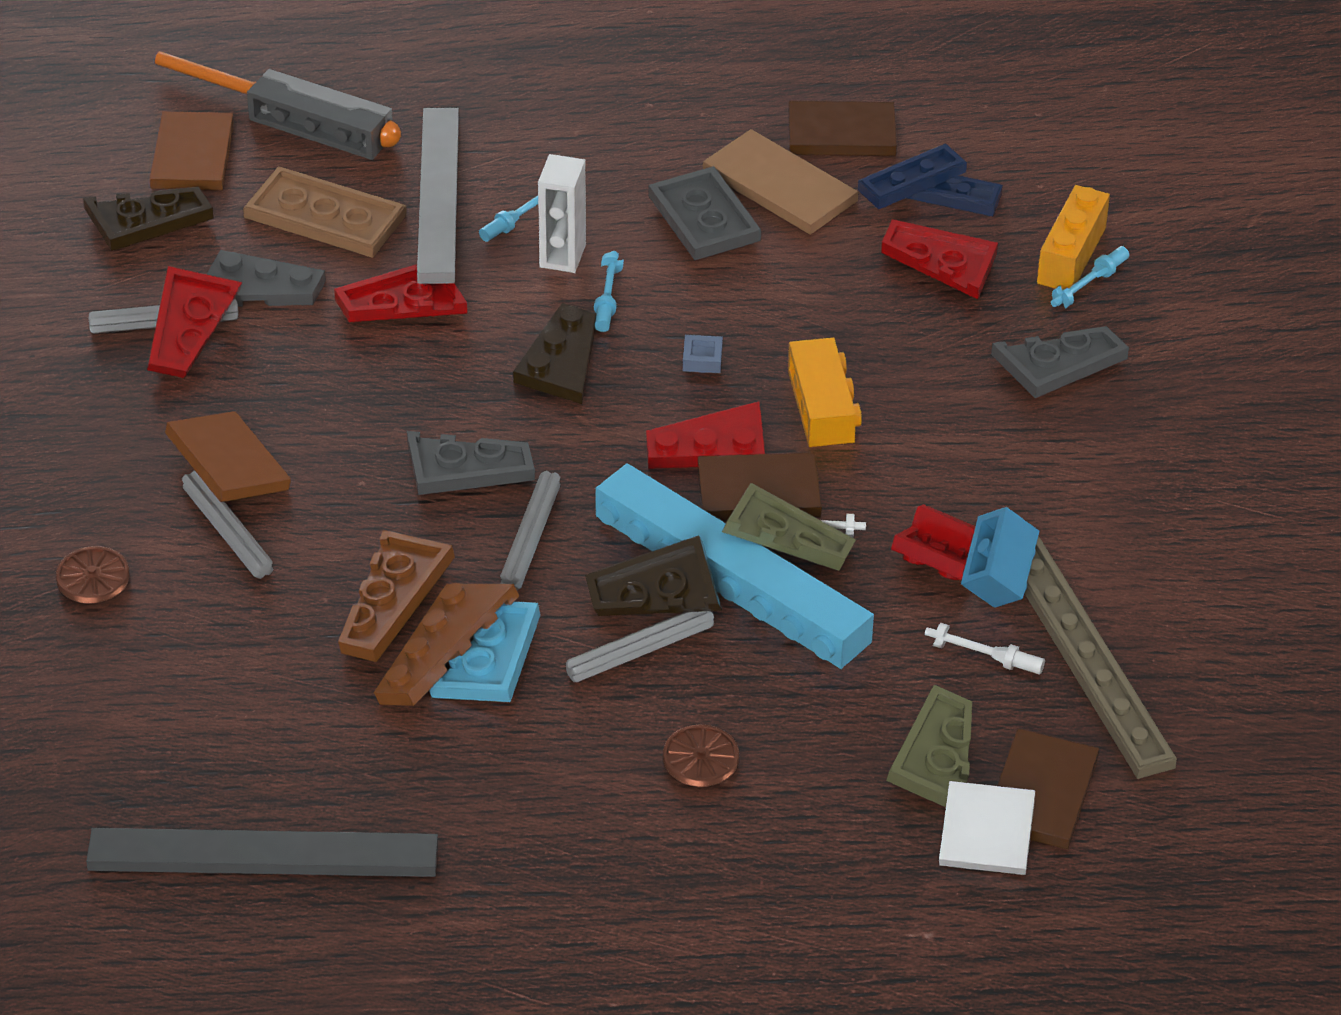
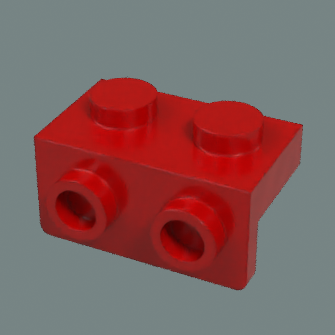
M922 504L916 509L912 526L895 535L891 550L902 554L903 559L909 563L916 565L926 564L937 569L938 573L944 578L962 580L975 526Z

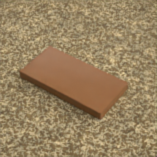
M752 129L703 161V169L714 166L730 188L810 235L858 201L857 190Z
M279 166L243 208L244 218L372 258L407 215L406 205Z

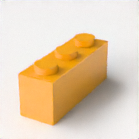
M1074 186L1040 250L1037 284L1055 289L1061 285L1062 290H1065L1079 281L1106 228L1109 193L1097 191L1090 187Z
M834 337L789 342L788 373L809 447L854 443L855 427L861 426L859 403L853 404L852 401L854 399L853 381L851 377H845L847 371L844 352L838 353Z

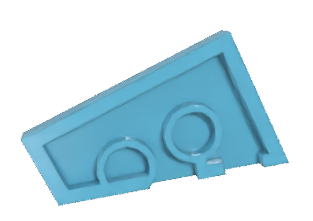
M513 602L512 605L503 604L495 612L498 619L488 629L480 627L473 635L472 646L462 656L459 655L449 660L450 668L429 690L431 698L511 702L541 615L538 603Z

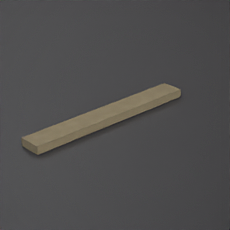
M1038 536L1035 547L1036 552L1032 560L1027 580V589L1024 594L1136 778L1140 779L1175 769L1176 756Z

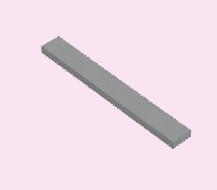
M423 108L417 283L419 284L455 283L459 108Z

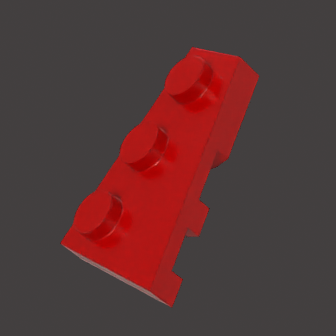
M892 219L882 240L881 253L978 299L996 258L998 243Z
M417 264L334 289L335 301L349 322L468 314L467 301L455 283H417Z
M168 266L147 370L185 378L240 291L242 282Z
M760 401L647 430L648 469L698 467V456L765 454Z

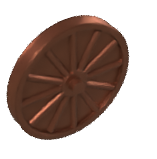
M90 546L75 550L65 556L56 569L57 586L60 592L67 598L80 603H99L112 599L125 589L130 576L129 566L124 556L111 548L102 546Z
M701 724L690 725L677 730L667 739L663 748V763L668 773L679 782L690 786L708 787L722 783L733 775L739 763V748L734 738L718 727Z

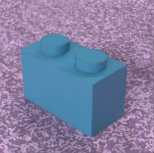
M1008 507L978 516L961 585L994 608L1023 599L1027 589V580L1032 560L1036 552L1035 547L1039 530Z

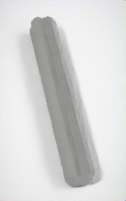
M236 299L233 300L220 322L238 319ZM160 305L92 311L88 317L90 331L93 334L155 328Z
M195 470L190 474H185L182 478L184 483L183 489L252 575L258 579L263 578L265 575H270L273 571L272 560L227 504L217 499Z
M546 470L540 474L500 575L502 579L501 584H514L516 590L522 587L560 488V476L558 473H550Z
M711 611L684 612L567 660L566 672L573 682L578 683L711 628L714 625L713 613Z

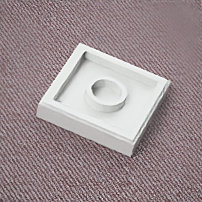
M949 781L939 865L1026 875L1035 790Z

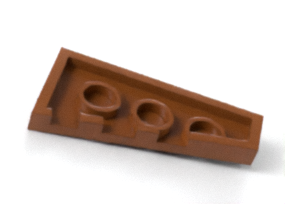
M383 530L379 539L380 549L378 552H374L370 561L371 571L367 580L362 581L359 588V601L357 605L352 606L338 640L341 654L377 662L455 558L452 545Z
M446 584L374 691L379 704L414 706L447 672L445 667L447 661L459 655L462 656L472 646L469 639L480 627L488 629L498 619L495 612L503 604L512 605L519 597L514 584Z

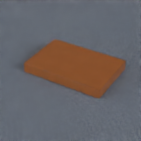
M162 111L150 174L151 189L199 187L200 190H223L234 126L233 113Z
M236 411L167 422L165 434L220 502L289 490L291 478Z

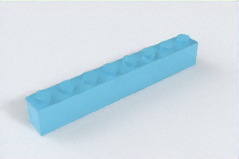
M625 464L596 487V517L600 518L606 525H611L624 533L635 543L641 544L651 551L699 535L705 547L717 592L726 600L733 601L752 613L755 618L765 621L781 631L787 638L795 640L813 651L819 658L827 660L842 669L872 643L873 613L764 546L723 533L722 530L726 523L630 464Z

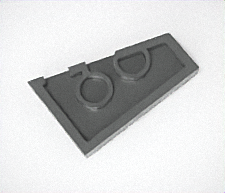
M220 250L207 272V275L242 282L241 289L235 297L238 307H242L244 301L264 300L268 306L314 305L326 282L325 270Z
M1107 326L1063 332L1060 339L1041 341L1039 336L1025 338V343L1020 345L1007 346L1005 341L992 343L991 355L1034 398H1037L1128 359L1129 347Z
M406 431L418 495L535 480V468L528 442L481 438L476 443L456 441V435L441 434L440 439L420 438V432Z

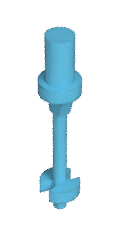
M538 196L515 211L507 212L502 210L497 213L492 222L479 230L481 239L488 242L502 232L508 233L513 230L519 216L538 204Z
M1120 246L1109 255L1098 257L1094 262L1092 271L1070 288L1062 290L1060 285L1052 291L1053 300L1050 302L1051 305L1056 307L1063 303L1065 308L1069 307L1074 302L1073 294L1096 277L1103 276L1107 278L1114 274L1116 267L1129 258V251L1124 246Z
M616 251L604 254L601 261V267L605 265L608 267L604 294L598 297L594 303V311L596 313L595 328L600 332L609 330L611 316L615 314L617 303L612 298L611 292L614 274L619 273L623 269L624 259L617 260L618 253Z

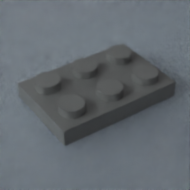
M714 166L648 186L649 198L694 260L761 241L760 227Z

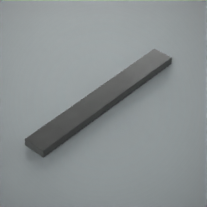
M92 828L86 862L88 871L436 877L438 834Z

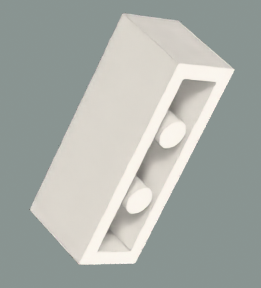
M549 154L538 181L540 268L576 273L586 246L585 159Z

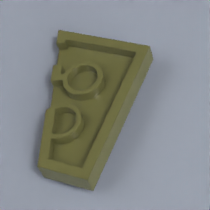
M750 483L722 530L723 533L838 571L856 541L854 538L753 483Z
M933 685L889 771L886 781L946 807L949 781L967 783L969 777L970 763L968 762V753L971 741L972 701Z

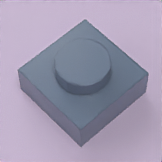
M685 335L683 371L721 373L723 337Z

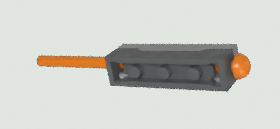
M161 51L155 57V64L247 94L249 120L373 160L384 147L388 148L396 145L401 137L400 127L392 120V108L271 69H268L257 82H251Z

